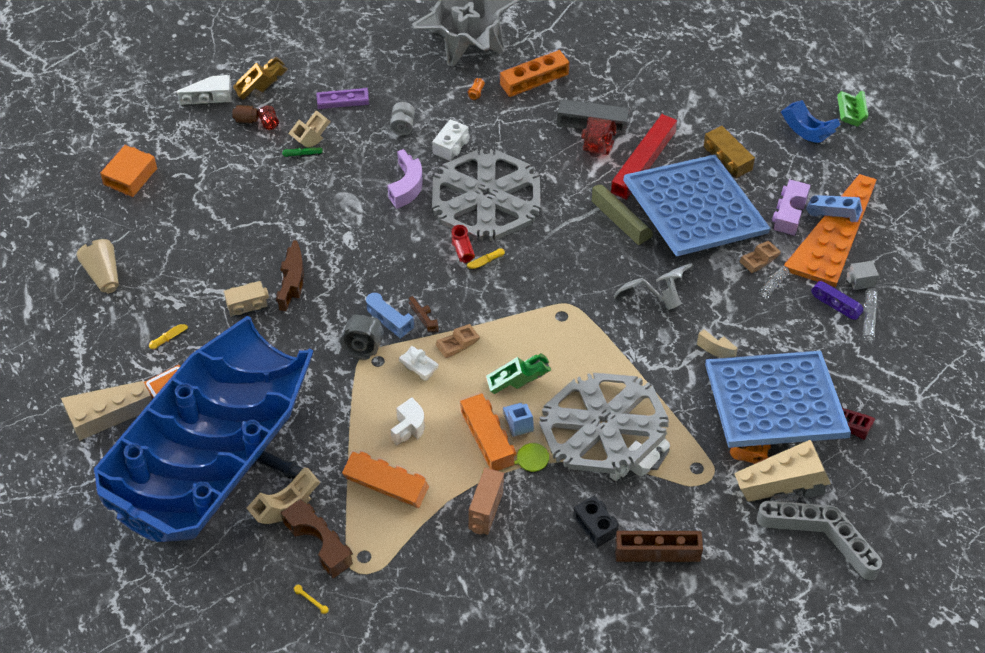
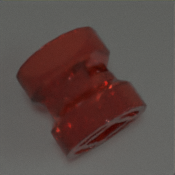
M267 105L259 109L258 116L263 128L266 130L276 128L279 120L274 108Z

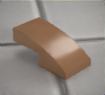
M766 241L757 245L753 252L742 256L739 262L751 273H754L777 258L781 251L770 241Z
M468 324L454 329L453 335L437 340L436 347L445 358H448L476 343L480 336Z

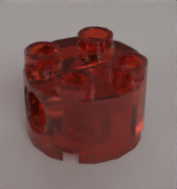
M589 117L587 127L581 133V138L584 139L583 151L609 155L615 140H612V136H616L615 122Z

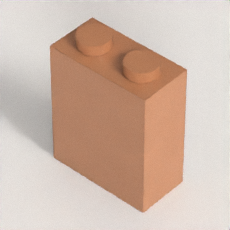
M485 467L483 469L469 508L468 529L476 534L488 535L503 495V472Z

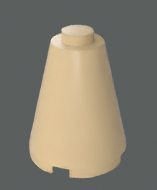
M107 239L92 241L93 245L88 247L85 244L77 251L78 261L102 292H114L119 283L113 244Z

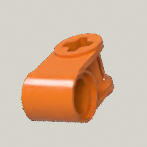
M771 444L763 445V447L761 445L743 446L742 448L731 447L730 454L736 460L756 464L769 458L767 455Z

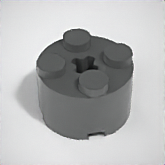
M352 315L340 339L342 349H346L349 352L348 355L359 360L370 359V356H375L384 336L381 321L378 318L364 315Z

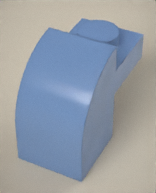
M522 403L503 407V414L509 425L512 437L533 432V416L527 404L522 405Z

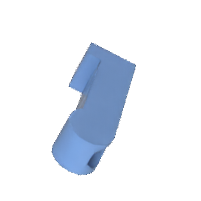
M815 195L810 199L806 210L812 216L849 217L850 222H858L862 213L860 197Z
M371 293L366 297L367 311L374 318H378L385 327L400 339L414 328L413 317L410 314L401 315L383 301L379 293Z

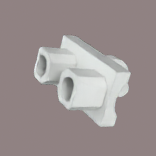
M413 346L404 355L399 357V361L406 368L417 373L424 381H427L438 368V364L426 356L425 351L422 349L418 350Z

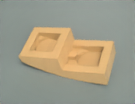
M705 329L698 334L697 345L705 351L719 358L736 357L738 348L724 336L717 340Z

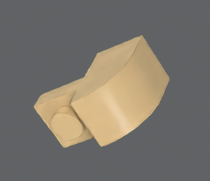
M316 110L306 124L298 120L288 134L304 146L312 147L323 139L321 134L331 121Z

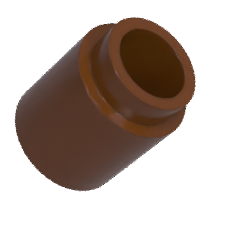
M237 105L236 109L233 108L232 118L235 119L236 123L253 124L258 122L259 110L254 108V106Z

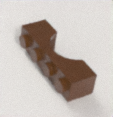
M300 498L280 512L283 524L295 537L311 535L323 543L318 553L319 562L332 579L353 565V553L349 546L343 545L340 542L337 533L327 528L325 520L315 515V511L309 503L305 504Z

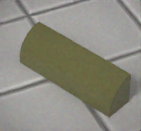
M604 185L593 187L592 202L637 245L652 237V230Z

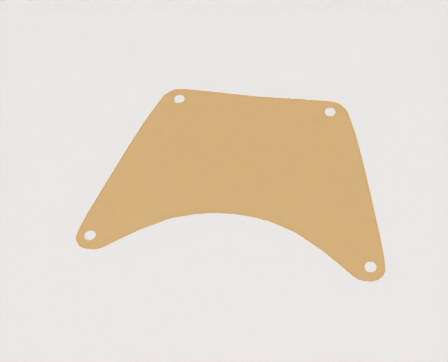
M566 303L555 304L472 326L480 336V339L467 349L448 358H445L436 347V341L453 335L454 331L379 347L375 356H370V359L359 360L356 366L352 389L348 459L352 451L358 454L360 451L365 452L373 460L382 459L389 463L388 466L393 468L399 466L407 470L408 474L414 475V473L425 477L429 488L418 509L347 480L346 545L349 546L353 553V565L350 566V569L358 574H370L382 570L427 520L448 501L478 484L484 467L489 468L461 414V400L481 393L486 400L489 399L493 414H497L499 418L500 428L505 429L509 445L512 444L515 448L516 456H514V461L517 460V453L523 445L538 443L547 449L549 453L548 463H557L556 458L553 459L539 421L540 416H543L542 409L544 405L574 378L578 384L577 378L579 376L583 381L588 380L587 374L589 373L592 375V379H594L593 373L638 376V379L642 378V386L648 382L601 328L582 310ZM560 311L566 312L568 319L563 322L558 321L555 318L556 313ZM411 346L418 350L422 349L425 351L426 356L438 364V368L427 381H424L417 373L412 370L410 371L399 361V357L404 355ZM542 353L548 358L551 371L541 378L529 382L519 389L510 385L496 394L490 392L486 375L516 357L525 361L534 355ZM376 356H381L385 360V363L380 367H375L371 363L372 359ZM602 382L599 387L608 404L626 385L624 383ZM577 391L571 392L558 405L561 408L587 410L580 393ZM657 394L669 419V426L662 428L667 430L665 439L670 444V450L659 469L650 470L647 474L685 486L706 484L713 478L715 473L714 465L693 436ZM412 397L423 409L424 432L419 439L411 435L407 441L396 445L391 438V429L401 423L397 419L396 408ZM645 398L628 414L651 416L656 411L650 399ZM522 403V405L527 404L533 416L534 430L530 433L512 437L509 425L503 414V407ZM564 428L551 429L556 442L559 444L567 442L579 431ZM621 434L627 448L635 441L643 444L649 439L647 436ZM599 440L581 458L604 461L608 457ZM696 462L703 465L704 471L701 474H694L690 470V465ZM516 464L499 470V472L506 473L522 467ZM364 550L370 552L371 560L369 562L360 563L357 560L359 552Z

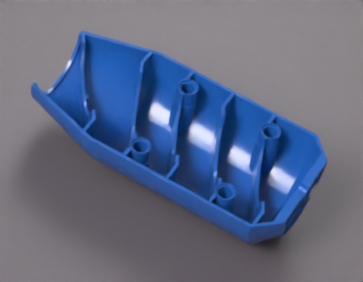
M246 316L196 350L186 359L95 466L97 494L101 502L108 510H114L118 514L117 519L121 523L149 540L171 542L195 539L290 418L311 362L313 350L309 348L308 350L299 351L297 357L289 356L277 350L259 334L249 316Z

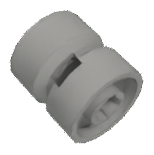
M399 102L393 106L390 129L395 134L407 135L411 133L415 109L411 104Z

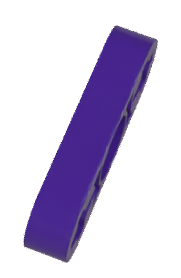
M817 282L811 290L815 298L850 319H858L864 311L860 303L825 282Z

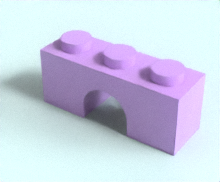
M789 179L788 185L783 186L781 193L783 199L779 198L776 208L779 211L774 212L772 222L775 223L774 230L795 236L802 211L794 208L804 210L810 189L809 184Z

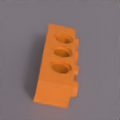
M560 50L500 72V85L508 96L512 97L569 75L570 62Z

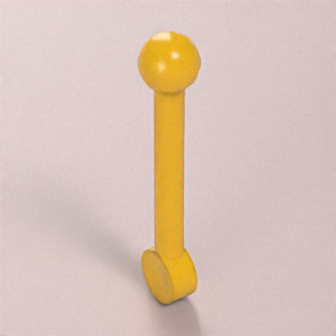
M301 585L294 587L296 594L303 595L317 606L322 614L328 613V607L322 606L303 591Z

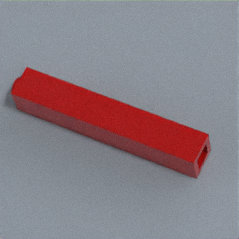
M663 114L660 115L612 180V194L626 200L632 192L623 181L624 175L650 169L676 133V119Z

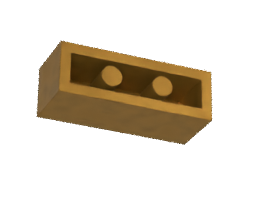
M722 125L705 134L703 145L705 149L712 155H716L727 171L735 178L753 170L755 157Z

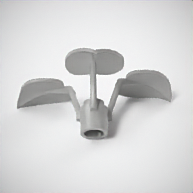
M693 263L684 265L657 278L656 282L663 279L666 280L668 289L662 291L663 296L645 279L639 278L620 287L615 293L614 298L621 291L639 284H645L659 298L660 302H665L668 310L682 304L676 291L674 278H682L683 272L685 270H692L694 265Z

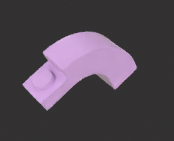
M404 149L397 151L398 164L406 175L401 180L387 185L388 197L396 209L412 202L420 193L423 184L422 166L419 159L413 160L411 155H408Z

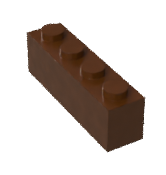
M616 531V562H701L703 553L702 531Z

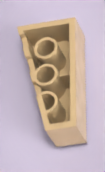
M144 381L68 396L61 398L79 440H82L140 415L152 401V398Z
M811 439L734 473L739 487L748 502L773 497L775 493L784 492L787 494L792 493L794 489L805 488L806 490L814 488L813 485L823 484L825 486L831 484Z

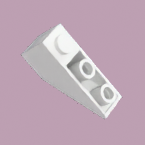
M230 75L211 76L177 90L180 105L231 102L232 86Z

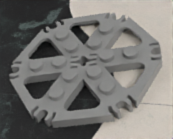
M481 149L480 155H478V150H475L443 164L442 167H439V173L441 174L435 173L433 176V215L441 214L438 216V222H441L442 225L450 229L456 225L466 226L468 236L477 240L478 234L480 241H483L484 235H488L490 241H492L494 234L495 240L529 226L535 221V216L532 214L538 216L541 210L540 176L538 173L532 174L534 173V167L498 150H495V155H493L492 149H490L489 154H484L483 149ZM470 160L476 161L478 163V179L476 180L456 171L455 167ZM503 160L518 167L517 171L495 180V163L497 161ZM444 185L462 193V195L448 201L440 200V186ZM529 185L533 187V199L531 201H525L511 195V193ZM495 208L518 219L504 226H498L495 223ZM477 209V224L474 226L466 225L454 219Z
M589 373L587 374L588 380L586 381L581 380L579 376L577 378L578 384L574 378L544 405L542 409L543 416H540L539 423L553 459L556 458V462L565 459L563 461L564 467L573 470L615 474L614 467H616L618 473H621L620 466L626 465L630 470L631 462L635 468L665 439L667 430L662 427L669 426L668 416L653 385L650 387L648 382L642 386V378L638 379V376L593 373L594 379H592V375ZM602 382L624 383L626 387L607 404L599 385ZM577 391L580 393L587 410L561 408L558 405L571 392ZM645 398L650 399L656 411L651 416L628 414ZM564 428L579 431L567 442L559 444L556 442L551 429ZM621 434L647 436L649 439L637 450L631 451L627 448ZM600 440L608 458L604 461L582 459L581 457Z

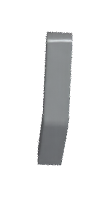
M764 501L761 503L757 522L762 527L824 532L861 577L866 580H873L878 576L882 566L881 558L837 507L777 501Z

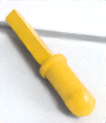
M499 248L490 254L469 262L466 267L470 269L479 268L498 257H502L505 254V250Z
M179 324L171 328L154 341L152 340L149 343V348L157 349L163 343L168 342L169 339L186 330L188 326Z

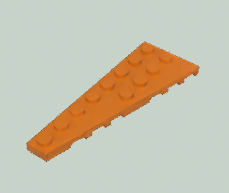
M859 174L842 194V197H860L862 213L858 222H850L849 217L825 215L787 260L783 271L816 282L822 281L836 288L877 179Z

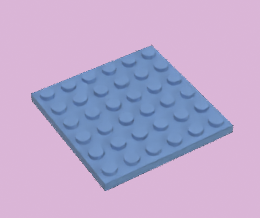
M716 155L624 175L623 181L676 256L768 234L771 229Z
M821 351L706 359L705 366L728 448L805 442L810 439L811 441L850 438L851 431Z

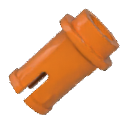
M476 78L472 87L469 88L468 96L470 99L476 100L480 98L481 90L485 85L483 79L479 78L478 80Z

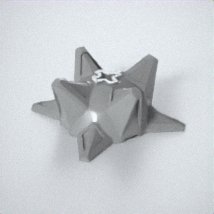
M438 0L432 12L412 23V26L415 30H429L433 34L440 33L445 41L447 65L454 67L470 45H476L483 51L490 48L498 54L505 50L499 15L519 0Z

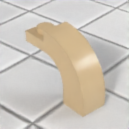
M304 467L282 491L272 495L259 493L247 509L259 523L272 524L282 521L280 512L300 498L307 504L311 500L309 495L321 482L308 468Z

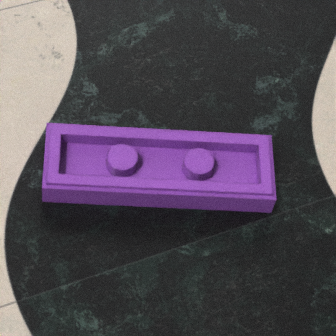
M368 88L316 93L318 109L369 105Z

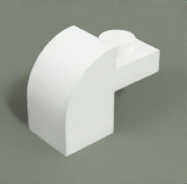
M411 397L396 408L397 419L401 422L391 429V438L396 445L407 441L411 435L419 439L424 432L423 409Z

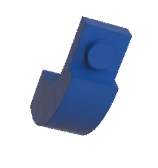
M803 100L794 102L781 111L791 129L810 142L819 143L836 132L835 129L841 125L838 118L826 122L817 120L810 114Z

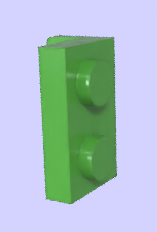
M841 91L837 95L841 121L859 127L868 117L865 92L860 91L856 96Z

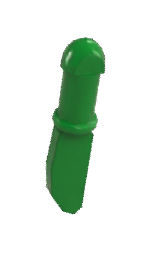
M300 147L298 149H284L282 155L288 157L323 153V149H301Z

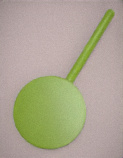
M525 444L519 449L514 465L519 464L523 469L531 472L540 471L547 466L549 453L541 444Z

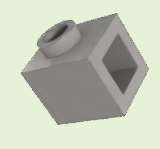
M873 261L851 264L850 270L847 272V280L851 283L853 290L875 287L879 276Z

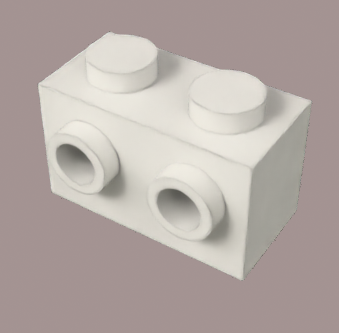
M450 119L432 141L433 154L452 161L455 155L457 156L460 153L462 146L469 141L468 126Z

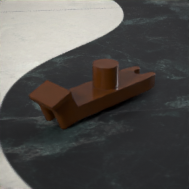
M413 296L409 297V305L425 325L427 331L439 332L437 319L430 320L427 314L431 313L430 307L426 305L421 308Z

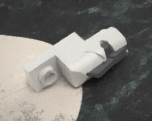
M664 439L635 468L631 462L630 470L641 477L650 470H658L669 454V442ZM635 441L628 449L635 451L642 444ZM626 465L620 466L621 473H618L616 467H614L615 474L610 473V478L616 482L621 476H626L629 472Z

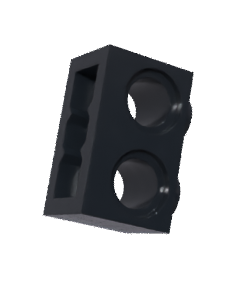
M595 495L574 507L573 518L596 548L616 537L619 523L614 516H610L605 504L601 500L599 501ZM600 527H606L607 529L602 530Z

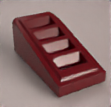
M842 408L845 418L850 419L847 423L851 434L865 440L876 419Z

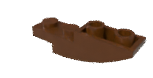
M293 240L291 247H288L286 259L281 263L280 271L283 272L282 288L276 295L279 310L286 312L292 297L300 298L304 283L302 254L296 240Z

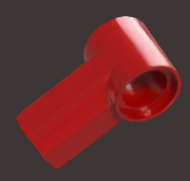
M456 225L451 230L452 245L455 247L460 262H471L475 258V254L468 236V229L464 225Z

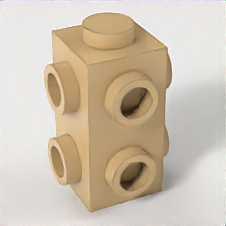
M261 281L224 291L230 316L241 315L267 307L266 299L269 298L267 288L262 287Z

